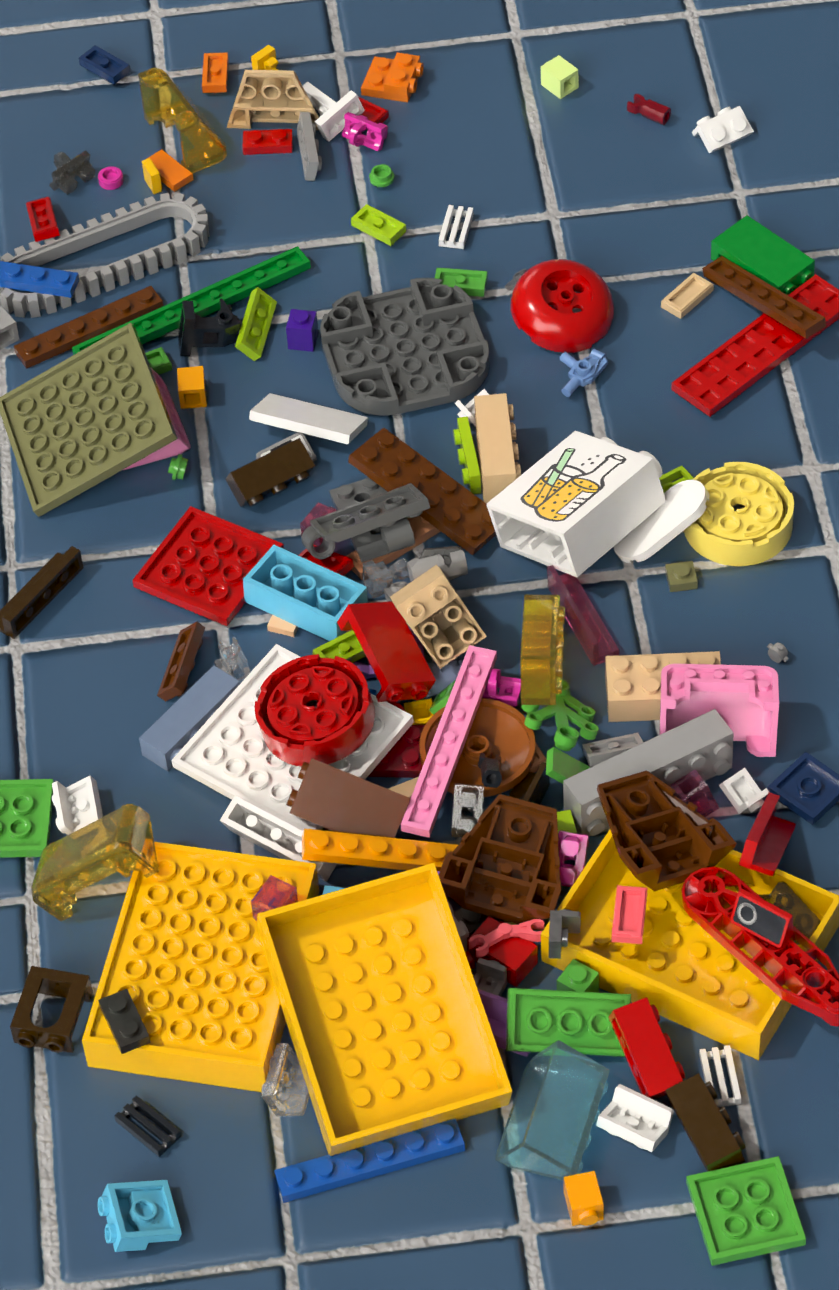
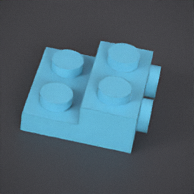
M168 1180L110 1183L106 1185L102 1197L98 1199L99 1215L106 1216L108 1223L105 1226V1240L107 1243H113L115 1252L145 1250L148 1243L179 1241L182 1235Z

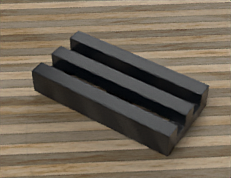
M136 1095L132 1099L133 1103L131 1105L127 1103L123 1107L124 1111L122 1113L118 1112L114 1115L115 1121L160 1157L181 1137L180 1130ZM136 1110L141 1111L145 1116H147L150 1120H152V1121H153L156 1125H158L162 1130H164L167 1134H169L170 1137H168L166 1134H164L161 1130H159L155 1125H153L149 1120H147L144 1116H142V1115H141L138 1111H136ZM131 1116L163 1143L161 1145L156 1143L128 1118Z

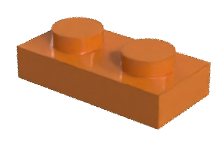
M204 53L203 93L227 92L228 53Z

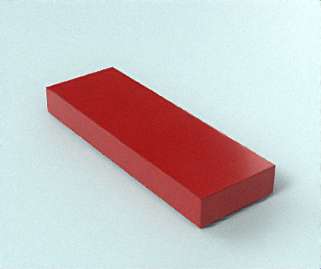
M50 197L27 202L26 207L35 242L60 236Z

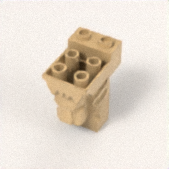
M437 564L390 596L397 610L440 669L467 651L469 645L474 646L487 637Z

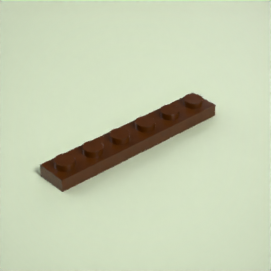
M723 256L702 268L704 277L806 339L826 326L825 317Z
M148 286L14 345L15 354L27 369L72 349L73 346L163 307V300L152 286Z

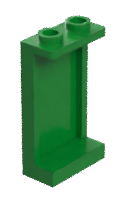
M748 215L711 241V260L714 261L723 256L786 295L792 293L815 275V260Z

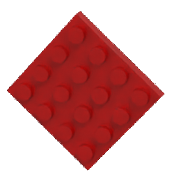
M190 506L132 580L133 587L228 626L245 604L244 577L273 545L284 549V544Z

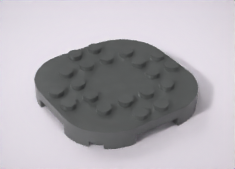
M410 279V287L362 297L360 290L352 292L332 304L333 309L328 314H324L320 326L322 349L335 388L342 400L358 411L386 416L454 402L475 392L488 375L489 346L487 340H484L474 314L473 302L461 288L456 285L451 288L444 285L440 279Z

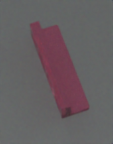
M553 565L548 566V588L552 595L560 596V607H565V618L593 666L605 662V656H619V648L577 577L567 573L559 576Z

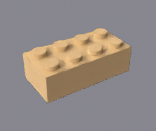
M506 393L474 396L476 438L483 501L486 504L521 476L520 464L514 461L519 460L518 444L512 442V440H516V427L513 422H510V420H514L513 404L507 403Z
M720 651L605 656L608 722L660 720L662 669L669 664L721 665Z

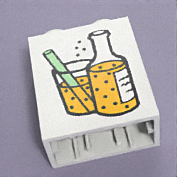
M575 430L486 505L500 547L578 577L661 507L666 500L659 479L662 476V468L652 454L646 451L638 453L618 446L607 437L598 439Z

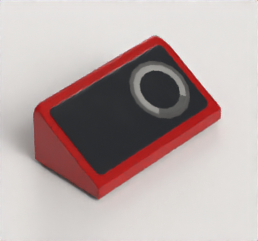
M744 889L738 891L731 914V923L777 948H783L794 934L793 915Z

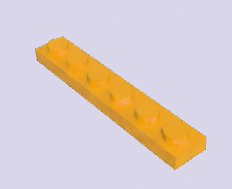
M304 829L302 833V860L406 871L434 863L437 871H440L447 854L450 851L453 852L458 845Z

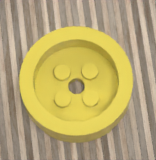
M727 462L724 463V467L711 471L708 468L693 479L701 482L710 495L709 501L707 500L705 503L707 508L702 516L684 530L687 541L700 555L723 565L750 566L773 558L787 545L793 529L794 499L792 493L785 486V481L778 474L766 467L753 463ZM736 504H742L745 507L742 509H737L736 512L734 511V508L732 506H735Z

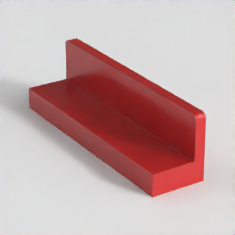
M768 793L748 834L739 862V866L769 876H774L796 827L795 823L774 816L780 798L779 795Z

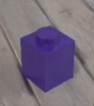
M291 309L286 325L288 349L314 352L319 334L317 311Z

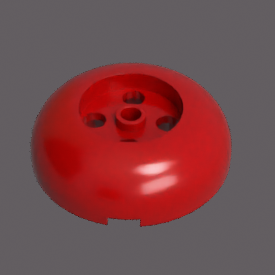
M567 259L547 260L528 269L516 283L511 297V313L518 329H522L530 336L531 341L536 345L554 352L574 353L591 348L594 343L607 335L614 317L613 297L603 278L590 267ZM574 308H579L582 311L574 313L572 310Z

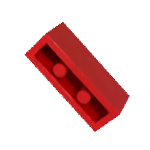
M646 997L614 1009L608 1018L641 1094L653 1100L667 1095L665 1090L682 1082L685 1079V1073L680 1062L674 1061L671 1050H673L672 1042L666 1032L662 1033L658 1024L660 1022V1015L654 1004L650 1005Z

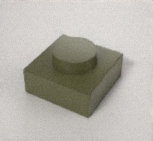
M693 561L665 564V573L670 592L698 589Z

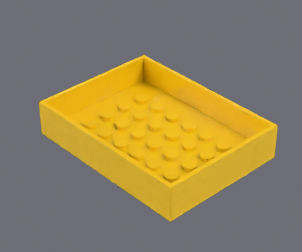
M609 830L556 910L568 909L581 912L580 933H568L567 947H561V959L549 958V921L541 933V961L564 971L570 962L575 959L599 972V988L615 994H631L632 1003L647 997L650 1005L654 1004L660 1016L721 1044L730 1045L732 1049L759 1061L792 1004L782 1000L689 917L683 908L681 892L683 883L654 892L636 879L619 857L611 830ZM732 850L714 866L732 872L762 899L792 914L793 926L824 952L839 927V895L779 869L776 870L774 876H769L739 866L742 853ZM617 885L648 888L642 944L612 942ZM726 887V888H725V889H728V890H731V891H734V892H737V893H738V891L735 889V887ZM720 930V932L723 935H725L730 941L732 940V938L727 933H725L723 930ZM796 940L794 941L802 950L807 951ZM740 949L750 959L753 958L745 949ZM764 966L761 967L770 977H774ZM785 985L782 986L784 989L789 990Z
M142 840L82 1038L88 1067L267 1093L286 1020L257 932V914L265 912L274 900L277 902L273 905V909L317 897L320 890L316 864ZM127 989L149 1034L151 1043L121 1054L101 1011L98 1000Z
M434 863L257 914V932L328 1155L333 1156L455 1118L457 1121L509 1105L513 1091Z

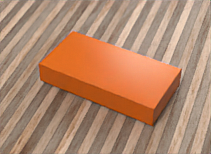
M162 149L147 158H150L158 169L161 182L175 192L193 181V173Z

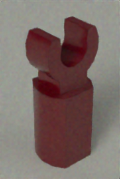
M634 94V103L627 102V111L630 113H640L643 117L665 125L670 119L671 109L650 99L645 100L640 94Z

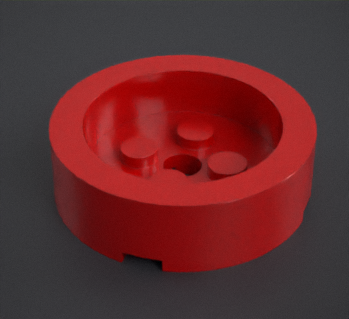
M319 654L299 657L283 664L266 678L260 687L261 693L258 700L255 701L256 720L268 749L280 760L295 766L302 767L303 762L310 763L311 758L328 765L349 756L367 739L375 721V707L363 673L352 662L338 656L332 659L320 658ZM312 700L319 701L316 708L314 706H306V704Z

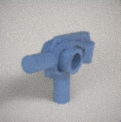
M593 349L588 357L577 361L567 352L562 353L560 361L571 369L568 372L571 380L561 390L562 394L570 397L579 385L584 387L591 384L608 365L606 354Z

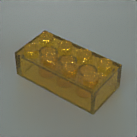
M524 595L520 656L521 705H556V694H562L564 606H559L558 595Z

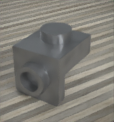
M479 958L476 963L477 972L474 976L477 989L501 997L507 986V968L495 960Z

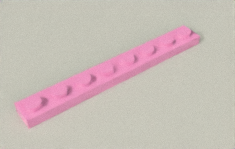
M469 645L401 822L402 832L430 838L488 679L490 678L491 668L494 667L497 651Z

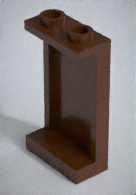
M311 758L310 763L303 762L297 777L302 779V783L298 791L292 789L286 805L291 807L290 814L334 832L395 838L410 798Z

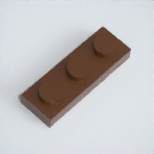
M198 621L179 632L157 694L165 702L175 696H181L187 689V679L195 666L194 659L197 651L202 646V637L206 628Z

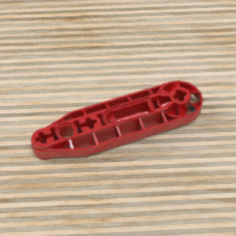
M707 867L691 873L685 879L681 889L683 908L689 917L782 1000L821 1017L831 1026L838 1027L839 974L828 955L794 926L793 936L780 949L732 924L731 914L738 893L725 888L735 887L737 891L744 889L758 897L760 896L735 874L724 868ZM720 930H723L725 933H727L732 938V940L730 941L725 935H723L720 932ZM796 940L807 951L802 950L794 941ZM740 949H745L753 958L750 959ZM816 958L826 966L827 970L815 961ZM764 966L774 977H770L761 967ZM785 985L789 990L784 989L782 986Z

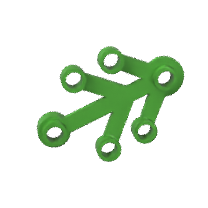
M552 677L543 684L542 692L524 697L521 708L527 712L524 724L530 729L538 730L541 728L544 720L555 716L557 726L554 736L555 746L562 751H570L576 746L579 734L587 740H594L596 738L599 727L592 723L595 710L585 706L570 695L568 682L561 678ZM547 701L552 702L551 705L538 710L540 704ZM565 704L576 710L577 713L565 706ZM568 720L580 727V732L569 726Z

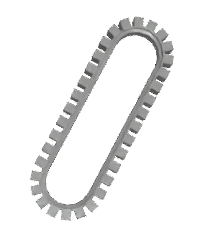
M169 193L160 194L161 201H155L153 196L145 198V206L143 207L139 202L130 204V212H127L124 207L115 210V218L112 217L110 212L101 215V223H98L93 218L86 221V229L83 228L81 223L72 226L73 234H69L67 229L59 231L60 236H58L59 239L57 240L54 237L45 239L44 245L33 241L29 243L30 250L26 251L23 246L14 249V257L7 252L0 258L4 262L40 266L160 219L179 217L187 220L192 225L186 234L80 275L78 285L72 296L77 303L86 300V292H89L93 298L101 294L100 287L102 286L108 292L115 289V281H118L123 286L130 283V275L135 280L144 278L143 270H147L152 275L159 272L158 264L167 269L173 266L172 259L174 258L180 264L187 261L186 253L195 257L201 252L200 247L205 248L208 243V237H210L208 215L206 214L205 207L202 204L198 205L197 199L190 196L185 200V194L175 193L174 198L170 199ZM0 287V305L8 314L14 311L15 317L25 318L27 311H30L31 318L41 317V309H45L49 315L57 312L56 304L58 303L63 309L72 306L71 298L36 292L20 293L13 289Z

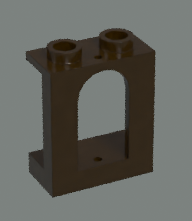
M31 966L10 1025L14 1043L27 1048L33 1046L46 1048L56 1053L62 1051L73 1053L74 1048L71 1038L84 1001L90 1002L93 994L90 976ZM38 993L66 998L60 1018L53 1026L40 1028L31 1022V1014Z

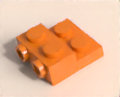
M398 52L394 59L374 56L361 86V95L408 103L411 94L416 92L418 77L423 75L424 64L420 62V56Z

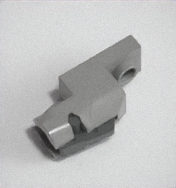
M458 546L425 548L420 557L407 562L410 582L436 564L449 581L468 574L465 553ZM399 581L391 584L389 588H384L387 602L392 601L390 596L409 583Z

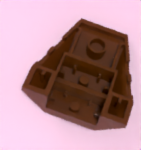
M647 770L597 786V792L619 857L635 878L654 892L683 883L691 873L701 868L714 867L736 847L737 843L720 822L714 818L710 820L697 812L698 807L695 804L689 802L687 805L675 796L676 791Z
M499 794L478 818V823L470 832L465 833L460 844L445 857L439 873L444 892L463 909L516 924L533 919L543 920L550 918V910H555L561 893L557 809Z

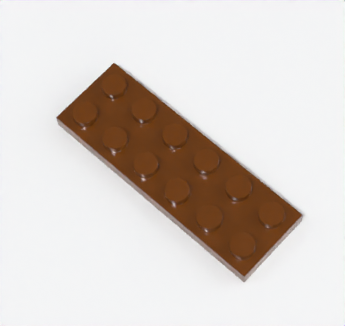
M382 428L349 455L348 462L387 492L412 483L428 498L430 508L424 510L419 516L471 555L478 552L496 536L487 505L484 501L387 429Z

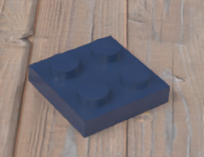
M804 752L768 786V790L770 793L780 796V803L813 825L839 801V774L809 753Z

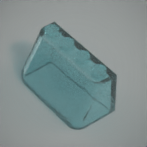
M560 1040L536 1054L524 1070L496 1153V1160L510 1168L564 1181L563 1177L580 1174L583 1168V1162L581 1161L583 1153L588 1148L592 1139L590 1131L600 1114L598 1106L608 1089V1082L606 1081L610 1070Z

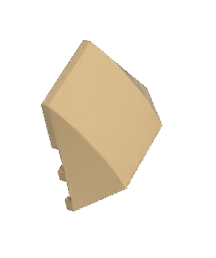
M245 70L227 128L251 129L252 122L298 123L300 112H310L311 120L314 123L319 116L295 71Z

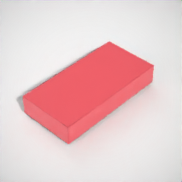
M617 885L612 942L642 944L648 888Z

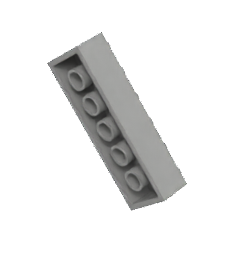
M716 709L711 710L563 780L564 811L571 810L578 834L595 836L601 833L603 829L609 827L597 792L599 784L647 770L676 791L675 796L691 787L700 786L704 781L716 775L725 774L732 768L734 733Z

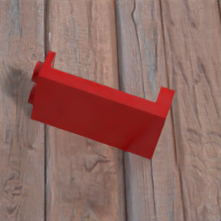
M390 601L348 604L337 623L341 631H354L381 684V689L376 695L378 702L420 700L426 697L436 679L405 619L394 603Z

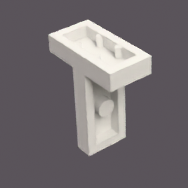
M309 82L303 85L313 107L321 115L315 123L322 137L328 142L344 129V115L350 112L358 116L365 111L357 94L352 90L336 103Z

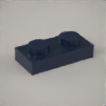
M96 45L79 57L80 66L112 84H116L131 72L128 63Z

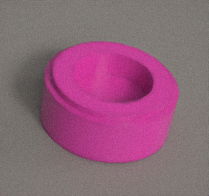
M105 167L98 173L99 185L103 189L114 190L123 184L122 171L117 167Z

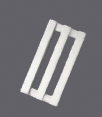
M454 205L448 206L439 236V246L464 249L474 215L473 208L468 207L466 211L463 206H458V210L454 209ZM455 216L449 241H446L452 218ZM464 217L465 221L459 242H455L461 218Z
M730 1045L724 1046L723 1050H718V1047H714L712 1051L706 1052V1049H699L705 1083L710 1081L712 1086L713 1082L708 1060H714L721 1099L714 1100L717 1107L741 1104V1094ZM720 1058H725L733 1094L732 1098H728Z

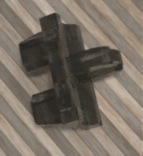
M85 150L71 160L64 152L55 154L54 164L57 169L51 174L53 182L49 186L54 191L60 188L68 195L77 188L78 182L74 179L77 175L84 182L91 180L95 175V169L89 163L91 155Z
M454 784L451 837H463L466 832H470L478 823V818L483 814L484 785ZM473 812V816H462V813Z

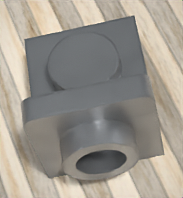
M568 909L550 910L549 958L561 959V947H567L568 933H580L581 912Z

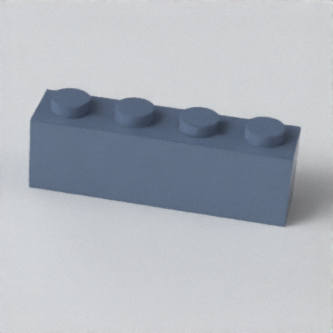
M216 666L211 667L139 737L142 756L164 770L169 771L173 767L171 760L240 685V681Z

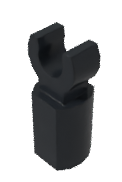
M480 753L478 767L481 769L484 787L497 788L501 784L500 755H496L494 759L487 758L485 753Z

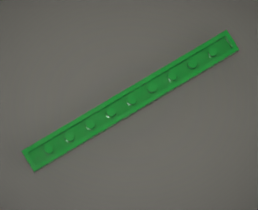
M298 246L73 346V355L129 323H132L136 328L141 344L149 342L179 328L182 301H193L195 314L204 317L220 310V299H223L227 305H231L249 297L251 291L257 287L264 290L311 269L310 260Z

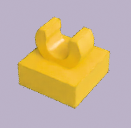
M267 45L251 56L252 70H278L276 68L279 62L276 59L275 48Z

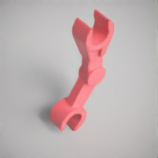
M533 919L519 925L502 923L497 929L485 936L481 934L472 936L469 940V950L476 945H482L476 949V957L481 958L488 954L490 946L510 937H520L533 942H541L542 931L536 932L533 930H544V921Z

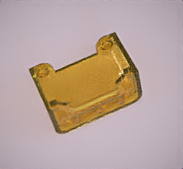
M151 68L138 74L144 118L149 125L154 124V120H159L164 123L166 128L172 125L176 126L180 133L183 160H181L182 166L191 173H195L220 163L226 158L227 150L223 140L191 98L165 71L159 68Z
M126 804L60 840L50 843L41 853L31 886L33 901L56 919L63 921L73 916L71 905L77 903L75 893L117 871L126 878L131 876L130 871H143V875L146 878L159 872L150 814L138 806Z

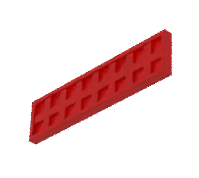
M815 274L788 295L825 317L826 326L807 339L764 313L673 381L671 390L711 417L839 319V289Z

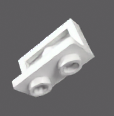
M738 106L734 109L726 107L717 113L718 116L714 118L706 116L696 123L697 127L692 131L694 137L700 135L710 154L750 136L754 131L743 110Z
M88 776L68 787H64L58 781L52 783L54 794L52 795V801L57 811L56 825L63 834L66 833L74 841H77L104 827L97 781L92 776Z
M619 1084L615 1088L612 1102L598 1116L596 1126L635 1144L641 1149L653 1152L668 1135L674 1110Z

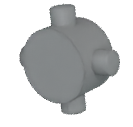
M778 642L774 645L772 643L768 644V655L774 662L788 661V650L783 644Z

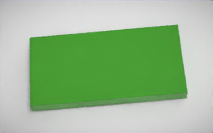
M509 988L507 998L506 1051L625 1057L608 1017L614 1009L630 1004L631 994Z

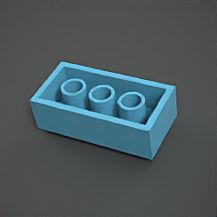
M273 545L243 579L244 601L328 641L346 633V631H341L337 621L348 604L368 603L366 586L276 545Z

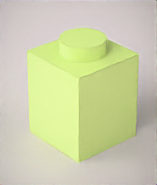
M558 55L541 66V85L562 99L579 88L578 69Z

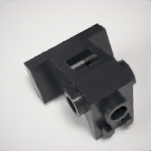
M220 299V310L217 315L206 318L195 314L193 301H182L178 331L180 356H190L192 347H225L236 343L241 324L239 318L232 313L230 304L227 305L223 299Z

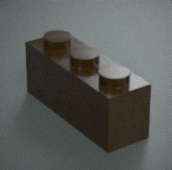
M298 438L230 472L225 480L240 507L247 504L253 507L265 500L264 495L270 492L273 495H277L288 488L286 484L294 480L298 484L311 476L309 473L315 467V464L301 439Z
M698 1073L665 1090L672 1108L707 1172L740 1165L745 1162L742 1150L746 1149L745 1144L738 1131L732 1134L728 1125L732 1121L724 1106L717 1107L714 1100L718 1096L710 1081L704 1083Z

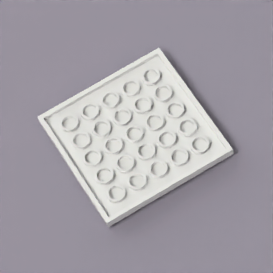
M276 644L171 761L173 767L231 800L234 796H237L301 831L304 829L322 830L324 827L289 813L291 807L286 804L292 789L298 791L302 783V779L297 778L301 766L288 764L272 754L264 741L255 716V701L258 700L261 693L260 687L266 678L283 664L300 657ZM371 694L375 707V721L369 736L352 754L337 762L328 764L364 780L414 723L413 715L388 702H378L373 694ZM309 701L306 706L316 707L319 701Z

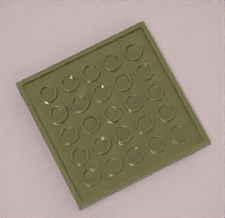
M132 323L127 324L0 397V414L33 512L38 517L178 439L140 338Z

